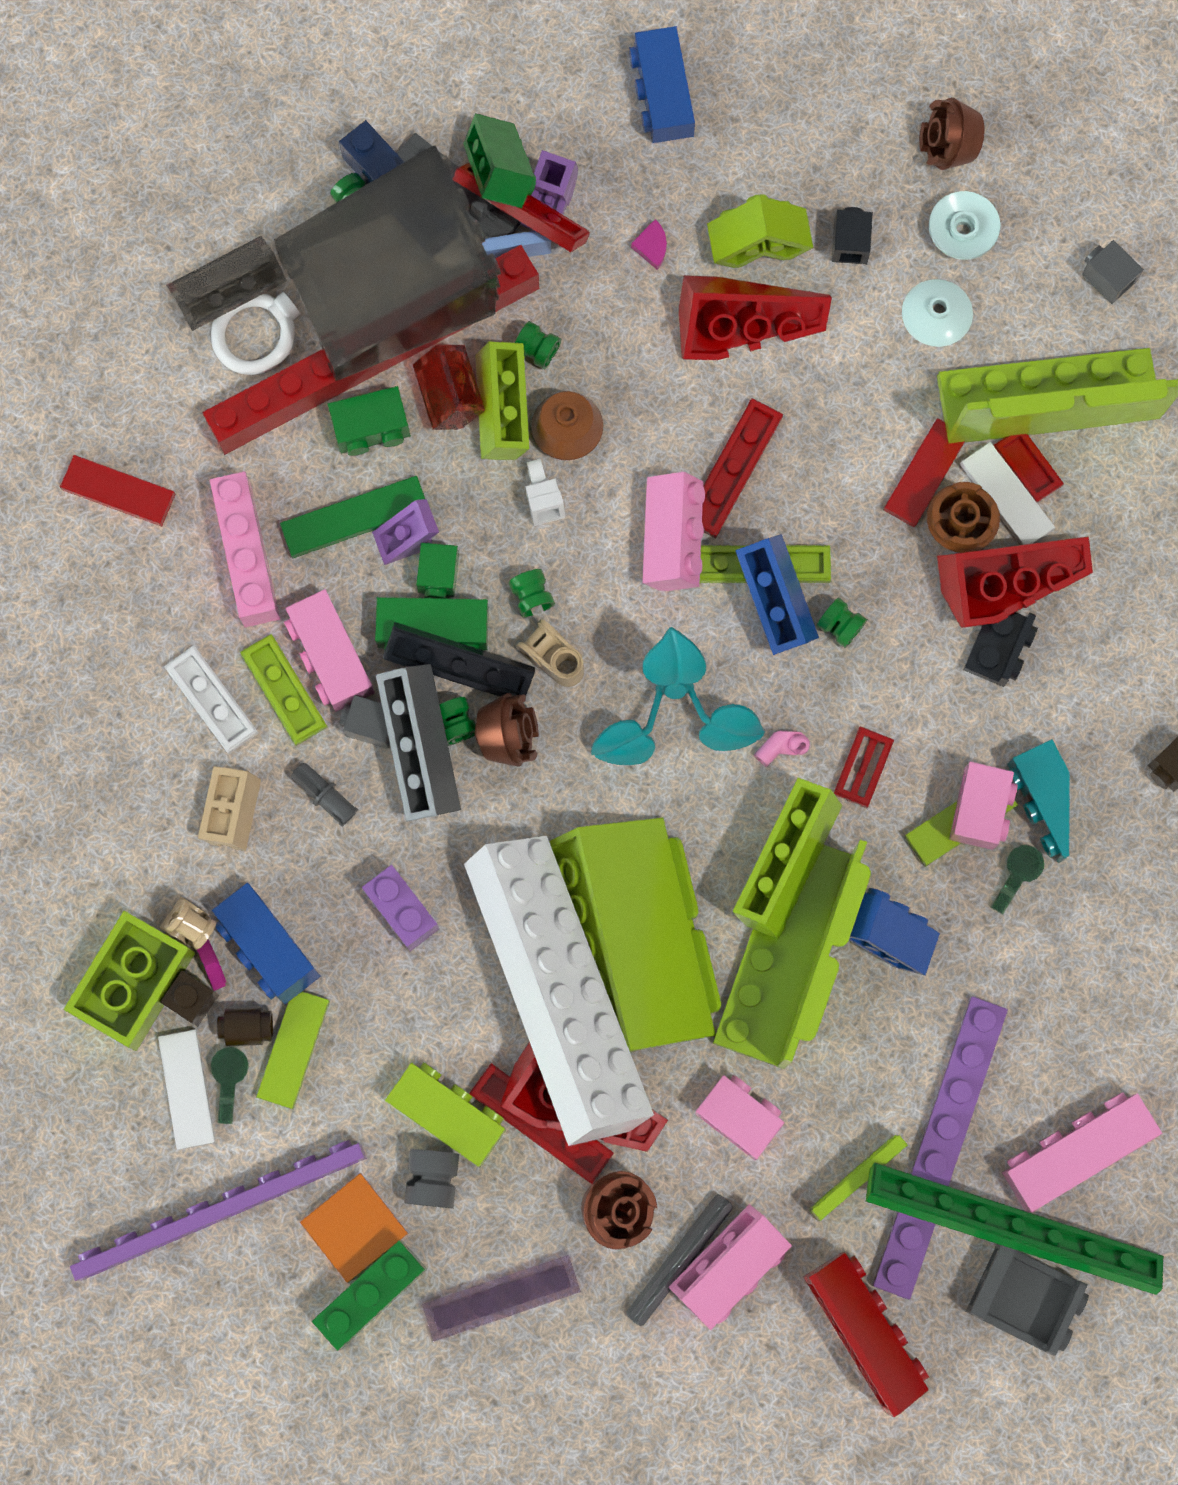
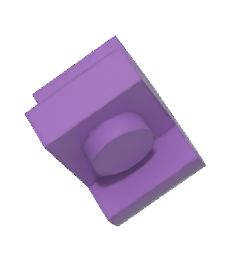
M542 150L534 171L536 185L531 196L564 215L574 193L578 176L577 163ZM521 222L522 226L530 228Z

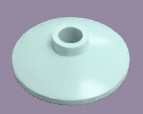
M969 191L954 192L943 197L934 206L929 219V232L934 244L943 253L956 259L968 260L986 254L995 245L1000 233V218L994 205L982 195ZM959 225H965L969 228V233L961 234L956 228Z
M932 279L919 283L909 291L902 305V319L907 331L916 340L929 346L942 347L951 345L965 336L972 324L973 308L969 297L959 286L946 280ZM940 304L945 308V312L937 313L933 310V306Z

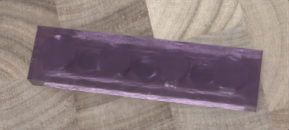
M566 1255L424 1303L422 1306L433 1342L577 1294L581 1290L570 1256Z

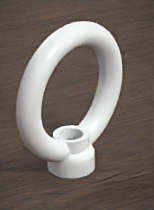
M254 292L236 296L223 305L214 318L211 327L213 351L219 361L234 372L244 375H258L268 372L281 364L290 353L295 338L293 320L299 317L301 313L285 292H282L276 298L268 294ZM250 307H261L269 310L279 322L281 328L279 342L275 349L264 358L253 361L240 359L233 355L226 345V327L231 318L239 311Z

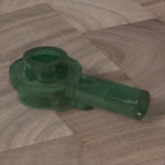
M1021 845L1009 853L1006 862L1010 875L992 903L991 909L1003 915L1022 883L1031 882L1042 874L1044 858L1035 847Z
M227 1047L217 1051L211 1061V1073L216 1081L221 1084L217 1123L233 1124L236 1084L245 1078L249 1069V1062L245 1053L234 1047Z

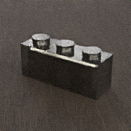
M259 236L166 286L190 329L194 331L287 282V279L274 252L264 238Z

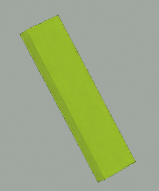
M701 545L702 572L700 573V583H747L735 550L748 545ZM786 545L799 583L831 582L830 545Z

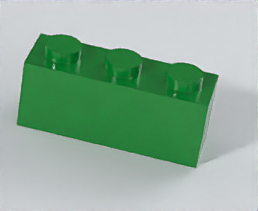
M475 113L463 145L481 197L522 208L527 196H531L535 189L536 176L532 171L529 158L526 155L516 126L511 122Z
M377 597L375 641L377 647L384 648V651L394 622L480 650H488V599Z
M399 1240L311 1322L330 1344L339 1351L415 1282L427 1268L402 1240Z

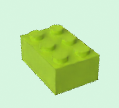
M123 911L63 1010L124 1046L137 1051L164 1007L160 1003L180 972H185L196 953L130 913Z

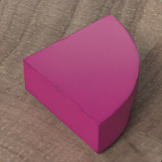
M655 219L631 243V248L656 270L659 269L664 261L667 240L662 226Z
M208 939L197 950V953L210 984L215 991L225 987L227 982Z

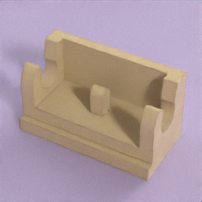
M213 766L198 839L213 846L221 847V845H225L235 850L246 851L261 779L249 771Z

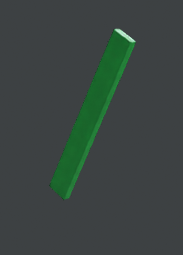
M875 1162L869 1170L865 1202L1157 1295L1163 1289L1164 1256Z

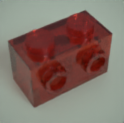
M435 345L413 364L432 430L462 429L485 411L465 345Z

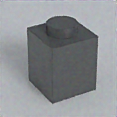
M1112 240L1104 249L1099 245L1091 251L1084 260L1087 265L1082 275L1113 304L1138 281L1144 269L1122 247Z
M354 695L351 705L345 704L340 718V725L344 726L345 736L388 749L390 741L382 703Z

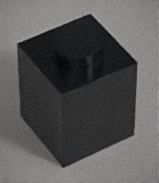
M847 207L843 210L837 209L834 220L832 262L867 265L871 251L873 212H866L858 207Z

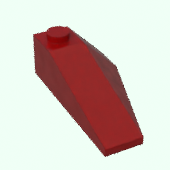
M684 275L679 302L682 358L685 360L718 361L729 358L727 349L748 344L751 352L762 349L760 341L767 338L779 336L781 340L787 342L824 332L827 327L832 297L828 294L724 277Z
M1089 536L937 556L941 593L961 628L999 623L1018 610L1027 608L1037 603V600L1093 573Z
M529 1041L514 1065L500 1105L534 1127L563 1131ZM652 1109L654 1115L630 1132L599 1140L609 1144L648 1152L668 1122V1119Z

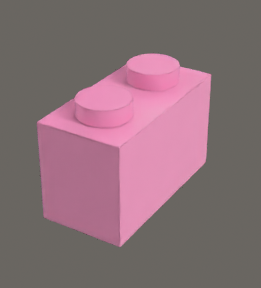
M974 762L967 764L963 772L949 840L994 850L999 845V841L1005 842L1010 826V820L1004 819L1007 805L1013 806L1018 786L1012 783L1013 771Z
M723 1075L696 1110L695 1114L753 1160H757L785 1123L779 1118L782 1112L766 1099H763L761 1103L748 1094L751 1087L737 1076L733 1075L731 1079H728Z

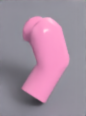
M776 731L756 751L754 757L765 767H768L779 754H805L810 748V741L802 732Z

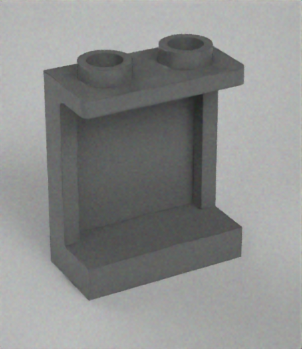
M996 1244L965 1312L1049 1355L1056 1356L1058 1350L1063 1352L1070 1342L1073 1330L1069 1329L1074 1315L1080 1316L1087 1304L1089 1295L1085 1293L1088 1284L1075 1280L1017 1250Z

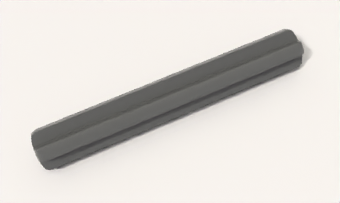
M715 1195L626 1312L628 1318L639 1326H643L670 1292L668 1287L688 1268L732 1211L733 1205L722 1195Z

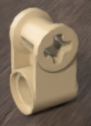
M541 619L537 623L538 628L525 642L520 641L516 645L517 649L537 668H541L559 685L564 687L577 685L584 677L585 670L582 655L553 626ZM563 661H573L577 664L576 670L570 674H563L558 671V666Z
M180 897L159 928L184 945H189L198 950L212 934L216 921L208 917V914Z

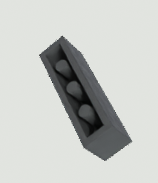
M431 664L405 667L376 674L406 822L461 810Z

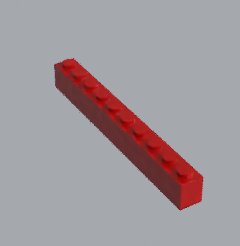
M519 245L203 411V416L224 455L539 290V274L522 245Z

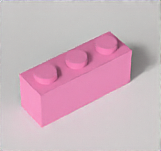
M686 472L647 477L642 583L659 591L699 587L700 573L702 572L701 538L704 534L702 503L705 500L703 481Z
M326 589L285 608L290 619L284 621V624L293 642L300 639L306 650L299 655L308 673L316 671L321 681L315 688L324 706L331 703L335 712L343 709L345 704L351 705L354 695L366 698L375 694L373 686Z
M749 1204L668 1288L699 1320L712 1330L716 1324H720L728 1318L731 1309L744 1296L755 1290L758 1281L771 1268L782 1262L785 1253L792 1245L764 1215Z

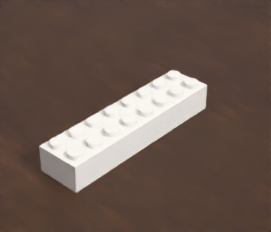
M547 836L485 844L464 863L568 1146L630 1132L652 1117L654 1113Z

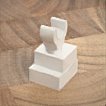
M541 459L526 462L532 485L525 486L534 526L565 518L564 503L556 479L546 481Z

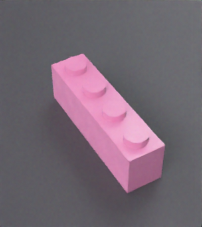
M246 472L209 479L238 615L242 624L246 628L280 620L252 487Z
M1124 1092L1117 1094L1104 1102L1107 1108L1104 1112L1097 1116H1094L1091 1111L1071 1122L1075 1128L1064 1136L1058 1130L1039 1142L1042 1146V1149L1029 1155L1027 1150L1007 1161L1010 1168L1002 1172L1026 1212H1034L1163 1134L1138 1093L1126 1097Z

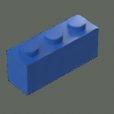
M677 26L636 32L634 47H629V56L632 69H639L640 79H635V88L638 101H645L646 111L641 112L644 133H651L652 143L694 137L695 119Z
M782 534L735 550L773 655L818 639L817 630Z
M246 883L212 909V912L219 920L216 922L215 928L227 943L234 939L240 947V950L235 954L248 971L255 967L263 977L257 983L270 1000L277 996L284 1004H287L321 977L249 883Z
M869 888L862 899L849 941L892 967L926 976L940 933L927 925L929 920L925 917L908 913L910 909L908 906L889 900L891 896L888 893Z

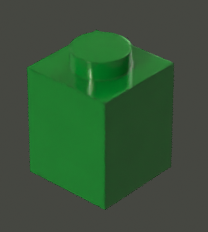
M421 542L416 586L418 593L424 594V598L446 599V596L455 597L459 563L458 546Z

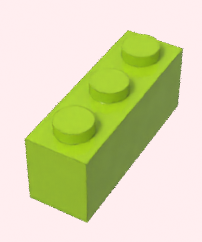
M489 341L475 355L481 459L517 460L530 449L523 343Z
M423 1062L420 1067L411 1063L385 1101L481 1168L506 1132V1129L500 1125L504 1118L487 1106L482 1111L475 1108L469 1103L473 1096L456 1084L451 1089H448L438 1082L442 1075Z

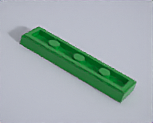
M414 476L280 523L293 559L374 531L415 500L425 499L418 477Z

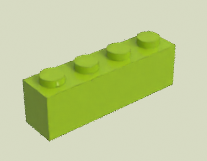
M797 778L733 909V913L745 926L779 939L843 806L831 789Z

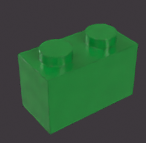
M398 386L327 403L341 454L348 452L349 456L362 455L369 451L370 446L382 443L384 447L398 446L404 442V438L411 436Z

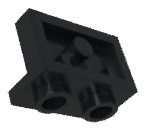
M1015 612L999 623L982 625L963 670L1002 687L1007 684L1009 679L1016 681L1024 664V660L1019 659L1023 646L1030 648L1038 630L1037 627L1033 626L1036 615L1029 612L1027 616H1023Z

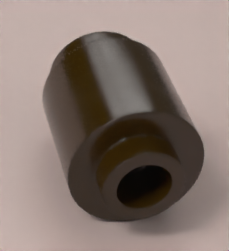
M262 1007L225 1008L224 1016H218L217 1018L218 1039H224L226 1046L263 1045L264 1041H272V1011H263Z

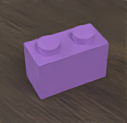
M390 865L362 887L365 894L410 952L440 929L436 921L393 865Z

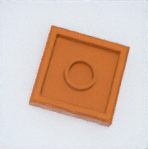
M362 1173L358 1174L300 1222L347 1283L386 1253L395 1243L409 1234Z

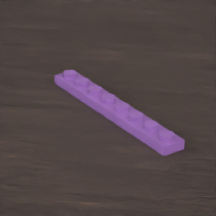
M973 996L970 998L911 1171L912 1175L949 1186L1008 1009ZM897 1212L872 1286L910 1300L936 1224Z
M350 1140L341 1142L329 1148L331 1155L316 1160L315 1155L295 1162L293 1164L295 1170L281 1176L280 1171L277 1170L258 1178L260 1185L247 1191H245L243 1185L222 1194L224 1201L209 1206L208 1201L196 1204L186 1209L188 1216L175 1222L172 1216L163 1218L150 1224L152 1231L138 1237L136 1231L123 1235L114 1240L116 1247L102 1252L100 1247L88 1250L78 1255L79 1263L70 1266L74 1280H85L367 1159L363 1147L359 1143L352 1146Z

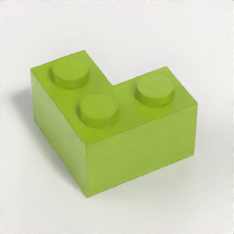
M764 194L749 197L746 203L737 208L721 212L720 217L707 223L714 263L731 268L743 267L762 256L783 261L791 260L814 248L806 208L793 205L789 201L768 198Z

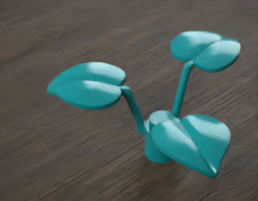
M669 627L662 639L646 654L642 664L645 677L657 685L646 726L642 729L639 723L634 720H622L608 726L594 740L591 746V755H594L599 760L616 765H637L647 761L655 751V741L648 734L653 730L662 695L664 694L670 699H680L686 693L689 694L701 721L705 723L699 731V739L705 746L715 751H731L747 747L760 740L764 736L765 729L762 727L755 712L742 705L730 704L721 706L712 713L711 717L705 713L693 684L701 680L705 675V658L690 639L673 627Z

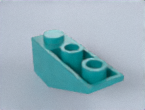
M1053 739L1013 757L1007 765L1010 769L1008 771L1014 772L1012 783L1018 785L1017 791L1021 790L1024 797L1030 794L1033 800L1023 804L1027 818L1032 824L1044 820L1050 831L1049 834L1040 838L1044 851L1050 858L1059 854V858L1056 860L1060 863L1070 855V772Z

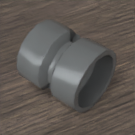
M410 1149L408 1171L413 1174V1179L406 1183L404 1203L454 1209L456 1187L451 1184V1179L457 1176L460 1154Z

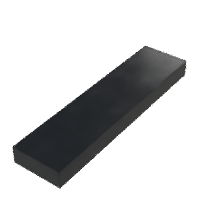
M397 622L393 624L382 658L405 667L431 664L434 676L499 697L507 693H511L513 696L527 695L535 674V667Z

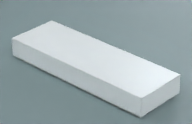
M991 442L960 463V466L972 482L982 486V489L988 492L997 503L1000 519L1020 545L1036 543L1054 531L1056 527Z
M194 645L164 666L228 754H231L259 733Z
M197 1030L158 1037L176 1149L182 1150L216 1143Z

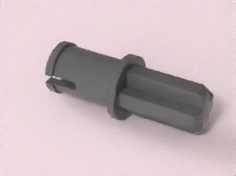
M301 763L291 774L292 779L315 799L313 804L323 807L342 827L358 811V808L354 807L335 789L336 784L334 782L328 784L307 763Z

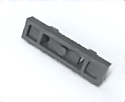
M416 132L397 152L399 157L436 197L486 237L510 235L521 224L519 220L452 180L456 169L459 167ZM436 163H439L441 167L430 177L431 168Z

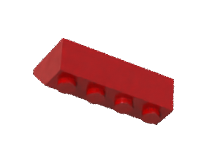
M841 1252L803 1276L885 1413L896 1417L929 1390L924 1382L929 1376L917 1357L912 1360L909 1358L903 1346L908 1344V1341L898 1325L894 1323L890 1326L882 1312L887 1310V1307L875 1289L870 1292L868 1291L861 1279L866 1276V1273L855 1255L848 1258L845 1252Z

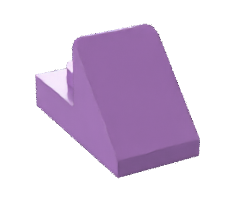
M427 499L412 502L372 533L384 565L420 553L421 542L433 543L431 538L438 534L439 530Z

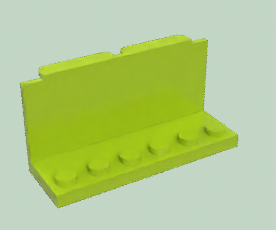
M1150 348L940 371L937 375L942 412L949 443L984 441L1020 434L1036 435L1161 419L1178 397V379L1156 380Z
M664 818L577 827L550 840V846L630 1053L642 1049L716 1036L711 1014L718 1012L721 1008L717 983L705 935L702 930H695L693 919L698 916V905L683 843L678 837L668 839Z
M860 839L851 854L823 845L779 939L752 929L713 1041L714 1045L785 1069L793 1061L799 1040L808 1042L816 1037L839 970L838 961L829 956L832 946L843 947L849 941L871 876L870 868L860 863L867 844L866 841Z

